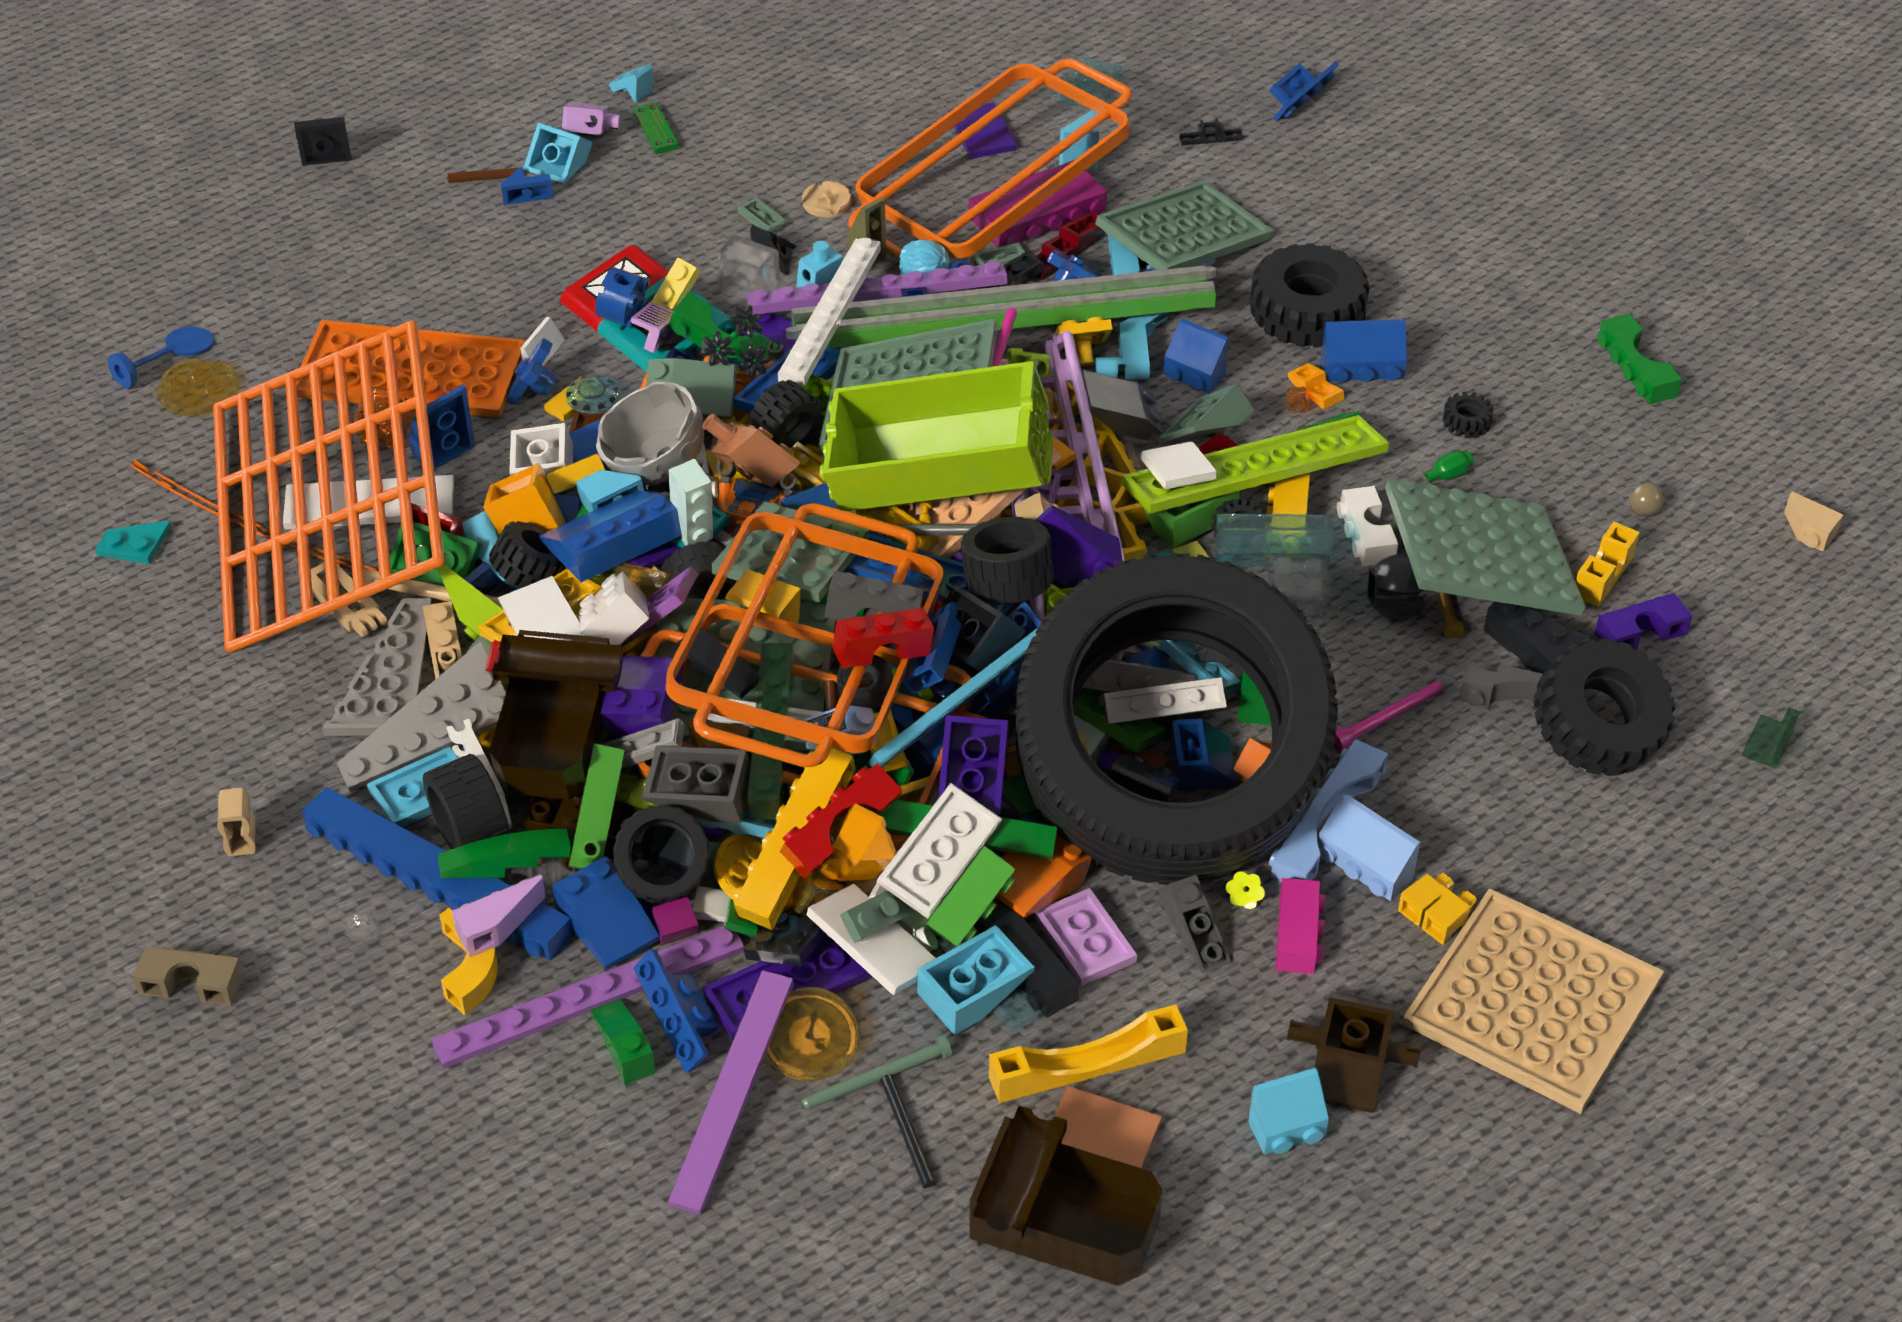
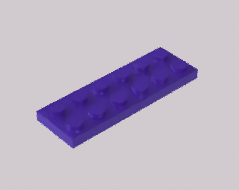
M826 934L802 966L760 961L702 988L704 997L733 1041L762 970L793 978L794 985L789 997L802 993H814L830 997L873 976ZM800 1000L784 1007L780 1019L785 1017L783 1013L790 1015L799 1011L798 1005H801V1008L804 1009L819 1001Z

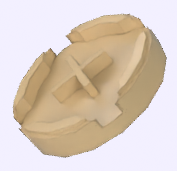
M825 181L822 182V185H810L802 195V203L804 209L814 216L824 218L836 217L850 209L852 196L846 186L838 182Z

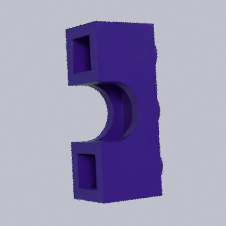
M1672 593L1599 615L1594 634L1598 639H1612L1616 643L1624 642L1632 645L1631 648L1637 650L1642 633L1640 629L1653 631L1662 642L1688 634L1692 615L1676 594Z

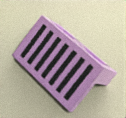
M650 302L631 317L630 321L649 330L644 349L652 353L672 338L674 333L673 330L668 328L673 311L653 302Z

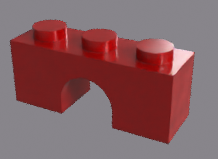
M924 608L836 620L832 648L842 668L872 664L874 652L879 647L889 643L893 644L900 660L928 656L930 654L934 626Z

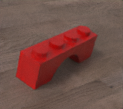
M878 763L870 769L866 766L860 769L852 777L854 783L850 787L845 789L841 786L829 797L831 803L824 809L820 806L815 808L806 817L808 821L806 825L801 829L795 826L782 838L785 843L780 852L805 880L829 860L834 852L830 842V827L837 818L845 815L855 803L880 815L899 798L903 790Z

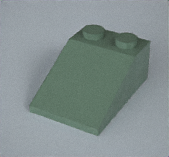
M677 358L648 359L646 386L653 382L676 383L687 388V391L699 406L703 419H707L712 413L719 419L733 418V397L736 380L735 364L728 363L725 366L722 363L716 362L710 366L709 361Z
M1234 384L1201 396L1157 441L1159 444L1206 437L1212 434L1218 435L1232 427L1236 430L1248 422L1246 418L1254 409L1239 385Z

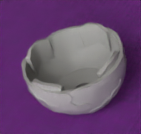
M653 382L616 402L603 415L598 426L596 444L598 454L613 472L639 475L642 483L645 485L655 486L669 482V469L692 459L696 460L704 439V428H702L704 423L703 415L692 395L687 391V388L672 382Z

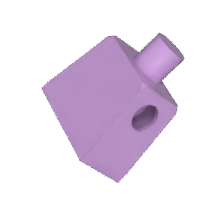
M570 101L563 106L562 131L602 135L606 128L619 130L620 115L608 114L607 106ZM591 115L597 118V123L591 120Z

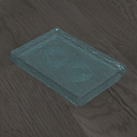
M1083 57L1076 58V60L1115 80H1118L1122 72L1121 65ZM1070 69L1064 80L1106 102L1112 91L1111 88L1074 69ZM1059 92L1055 96V102L1089 109Z

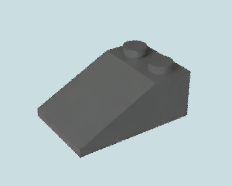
M1081 370L1091 413L1134 449L1142 448L1162 434L1161 416L1155 407L1156 398L1149 389L1144 390L1135 382Z
M656 746L642 798L643 801L658 806L669 805L670 807L681 808L684 812L694 817L710 822L741 823L754 770L747 751L741 749Z

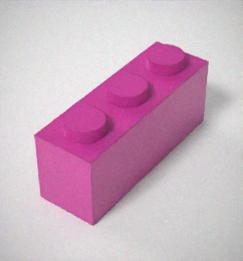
M1282 878L1275 971L1314 974L1315 964L1322 963L1323 945L1317 944V938H1323L1324 919H1318V914L1324 913L1325 895L1319 894L1320 881Z

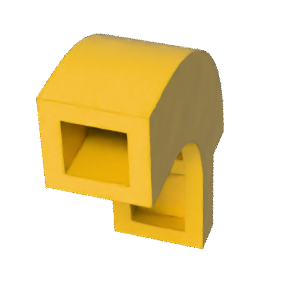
M447 908L439 914L442 931L467 953L455 931L452 910ZM495 947L473 957H469L467 953L463 962L441 979L444 998L464 1015H467L482 1003L495 984L498 973Z

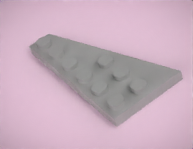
M402 598L388 621V628L385 633L376 640L375 649L372 654L366 656L348 685V692L343 701L337 703L334 708L335 713L330 721H326L322 727L324 736H369L420 693L428 642L422 606L431 605V598Z
M481 642L475 645L337 762L349 792L366 786L367 783L449 746L451 748L458 745L449 738L446 729L448 726L452 725L455 731L460 732L465 729L463 721L469 719L475 736L496 728L506 692L501 682L494 680L491 672L485 671L488 656Z

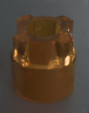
M1289 387L1286 399L1288 411L1290 413L1307 412L1309 401L1305 387ZM1293 405H1300L1298 412Z

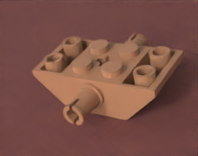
M713 413L707 417L702 428L714 435L710 448L711 453L729 466L730 462H732L736 467V471L751 483L772 488L777 483L780 485L781 477L786 474V476H791L788 486L792 485L796 476L791 471L799 465L800 461L793 457L795 452L782 443L778 445L771 440L773 435L762 427L757 429L751 425L747 427L741 423L738 426L733 422L727 424Z

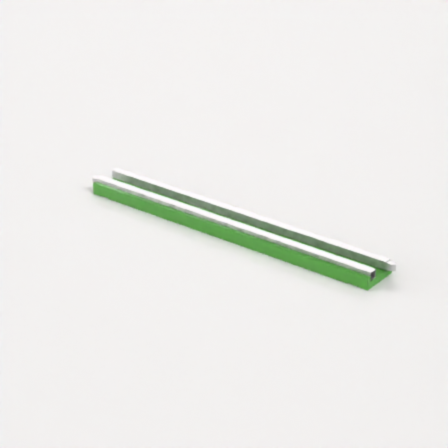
M1204 265L852 302L826 349L872 343L990 319H996L998 330H1000L1009 308H1014L1017 311L1012 329L1061 324L1068 320L1081 322L1093 317L1109 319L1185 311L1195 308L1215 307L1216 303L1215 286L1212 281L1207 282V279L1216 277V268L1205 267ZM816 306L792 308L793 327L786 329V338L796 339L797 341Z

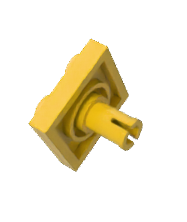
M1093 317L1088 319L1087 322L1077 323L1076 320L1064 321L1058 326L1054 335L1058 336L1064 331H1070L1073 334L1080 367L1093 366L1095 361L1091 344L1105 343L1112 331L1111 319L1103 320L1102 317Z

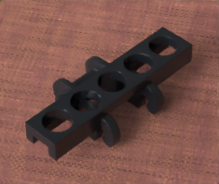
M1215 118L1214 122L1206 123L1203 122V119H1200V124H1197L1199 132L1179 133L1181 146L1244 140L1241 128L1225 130L1223 123L1219 122L1218 118ZM1215 127L1216 133L1205 134V128ZM1214 136L1216 139L1214 141H1210L1207 139V137Z

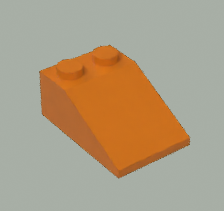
M1056 831L1052 860L1008 852L1001 858L1015 868L1011 874L1015 881L1005 894L999 891L995 897L1026 918L1078 890L1084 884L1092 857L1084 854L1074 844L1064 840Z

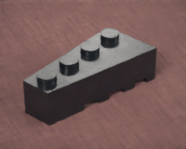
M1494 601L1487 610L1484 631L1508 652L1515 654L1528 669L1531 668L1537 673L1544 674L1556 657L1567 647L1588 639L1532 607Z

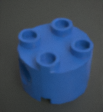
M612 267L602 281L601 286L605 287L603 293L598 292L595 306L596 315L632 329L635 324L630 322L631 317L648 304V298H645V293L649 287L650 280L629 271Z

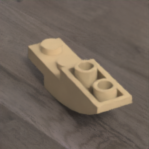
M451 601L422 606L435 679L462 657Z

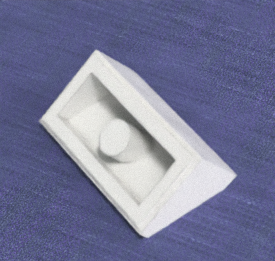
M546 317L520 348L522 360L525 357L529 359L537 344L545 338L553 344L548 356L542 363V365H545L565 341L550 317Z

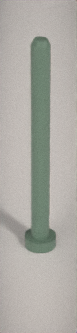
M945 1035L935 1038V1044L804 1097L801 1101L804 1109H812L880 1081L885 1075L897 1074L941 1055L943 1059L952 1056L951 1046Z

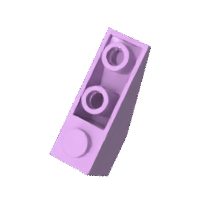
M541 874L452 910L455 931L469 957L501 945L546 898Z

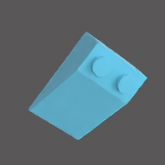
M995 925L918 968L917 994L955 1036L981 1021L1034 972V966Z

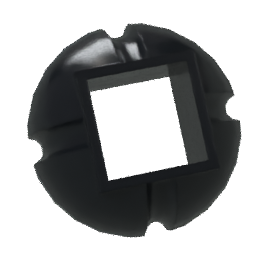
M1390 555L1380 560L1376 565H1369L1367 599L1373 608L1382 615L1396 620L1419 616L1424 601L1419 594L1424 590L1418 587L1408 555Z

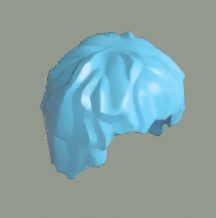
M911 241L901 250L900 275L908 274L912 271L928 272L937 268L949 269L950 256L942 245L933 241Z

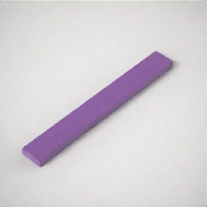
M762 970L668 1200L669 1206L699 1215L702 1214L794 985L793 978Z

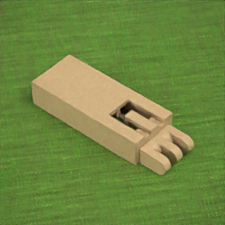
M325 562L311 569L312 594L320 603L328 601L326 574L321 575L325 572ZM337 564L339 596L353 591L354 586L353 579ZM370 596L330 612L350 633L356 631L361 637L368 634L366 627L372 632L378 629L375 620L381 626L388 623L384 614L379 610V605ZM357 604L362 608L360 610L357 607L352 610L350 609Z

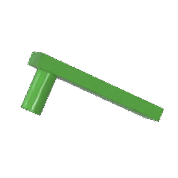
M593 744L568 867L582 869L603 858L625 751L623 749Z

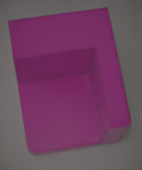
M688 896L653 907L652 913L660 932L659 943L661 946L697 934L698 922Z

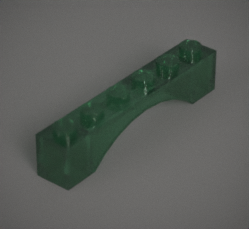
M762 643L756 708L788 716L795 671L793 643ZM754 726L753 740L781 748L786 747V735ZM752 753L747 798L750 819H776L784 799L785 762Z

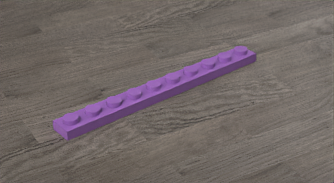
M988 262L985 265L978 266L963 265L953 269L937 268L928 272L912 271L903 275L886 274L878 278L866 277L852 302L1007 284V274L1003 262ZM811 283L803 287H781L778 290L770 291L756 290L752 293H746L747 306L752 305V315L817 306L830 283L820 285Z
M722 926L657 952L668 974H688L744 952V945L737 932L725 929ZM641 958L432 1038V1046L443 1069L586 1014L593 1008L644 991L634 971V966Z

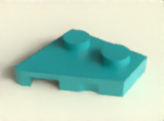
M170 521L106 530L95 548L96 555L150 564L171 528Z

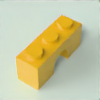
M1613 521L1602 537L1596 557L1590 555L1578 571L1576 585L1583 601L1597 607L1601 605L1634 557L1640 532Z

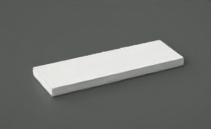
M453 475L435 476L439 511L453 516L454 477ZM408 477V480L411 481L418 477ZM397 478L382 479L383 492L396 487ZM356 480L358 502L372 497L371 481ZM344 481L330 482L332 513L346 508ZM318 483L304 484L307 523L321 518ZM293 484L286 485L283 515L284 529L296 528ZM425 488L410 493L411 503L427 507ZM399 498L385 503L386 523L401 522ZM373 509L359 514L360 525L375 524ZM348 519L333 526H348Z

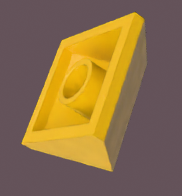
M747 569L729 590L725 599L748 608L764 575ZM775 580L760 612L787 622L798 623L800 588Z

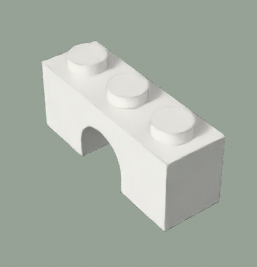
M1375 486L1342 490L1341 501L1337 502L1338 517L1345 520L1344 530L1346 537L1352 538L1353 555L1360 558L1362 566L1375 565L1383 558L1397 554L1398 542L1390 524L1373 525L1380 522L1382 503Z

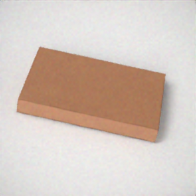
M1067 1086L1054 1115L1067 1120V1131L1062 1144L1139 1168L1144 1166L1162 1120V1116Z

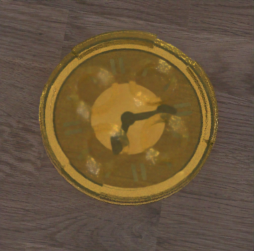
M193 358L177 363L162 374L163 378L156 388L160 404L166 410L181 416H202L213 413L215 403L236 395L239 383L235 370L229 364L221 360H216L215 362L199 361L198 358Z
M816 987L796 988V991L790 992L765 1055L770 1064L781 1074L798 1081H819L841 1072L853 1059L859 1041L858 1022L852 1011L843 1002L844 1000L833 992Z

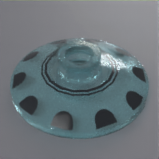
M599 375L578 378L566 390L568 405L572 409L585 414H597L611 409L618 402L620 396L617 384L613 380Z

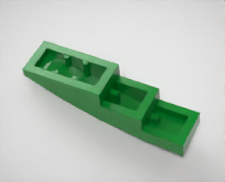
M566 828L531 830L471 842L438 854L437 860L441 878H504L505 868L537 867L538 857H570L571 845Z

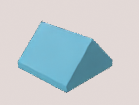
M1091 110L1061 129L1060 141L1098 113ZM1099 126L1059 155V165L1076 160L1099 142ZM1098 161L1088 169H1097Z

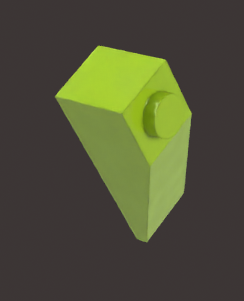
M444 564L442 567L437 568L459 620L466 627L463 632L475 641L481 636L477 627L503 609Z

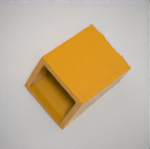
M540 463L489 486L483 508L499 535L504 527L512 521L530 523L547 532L566 524Z

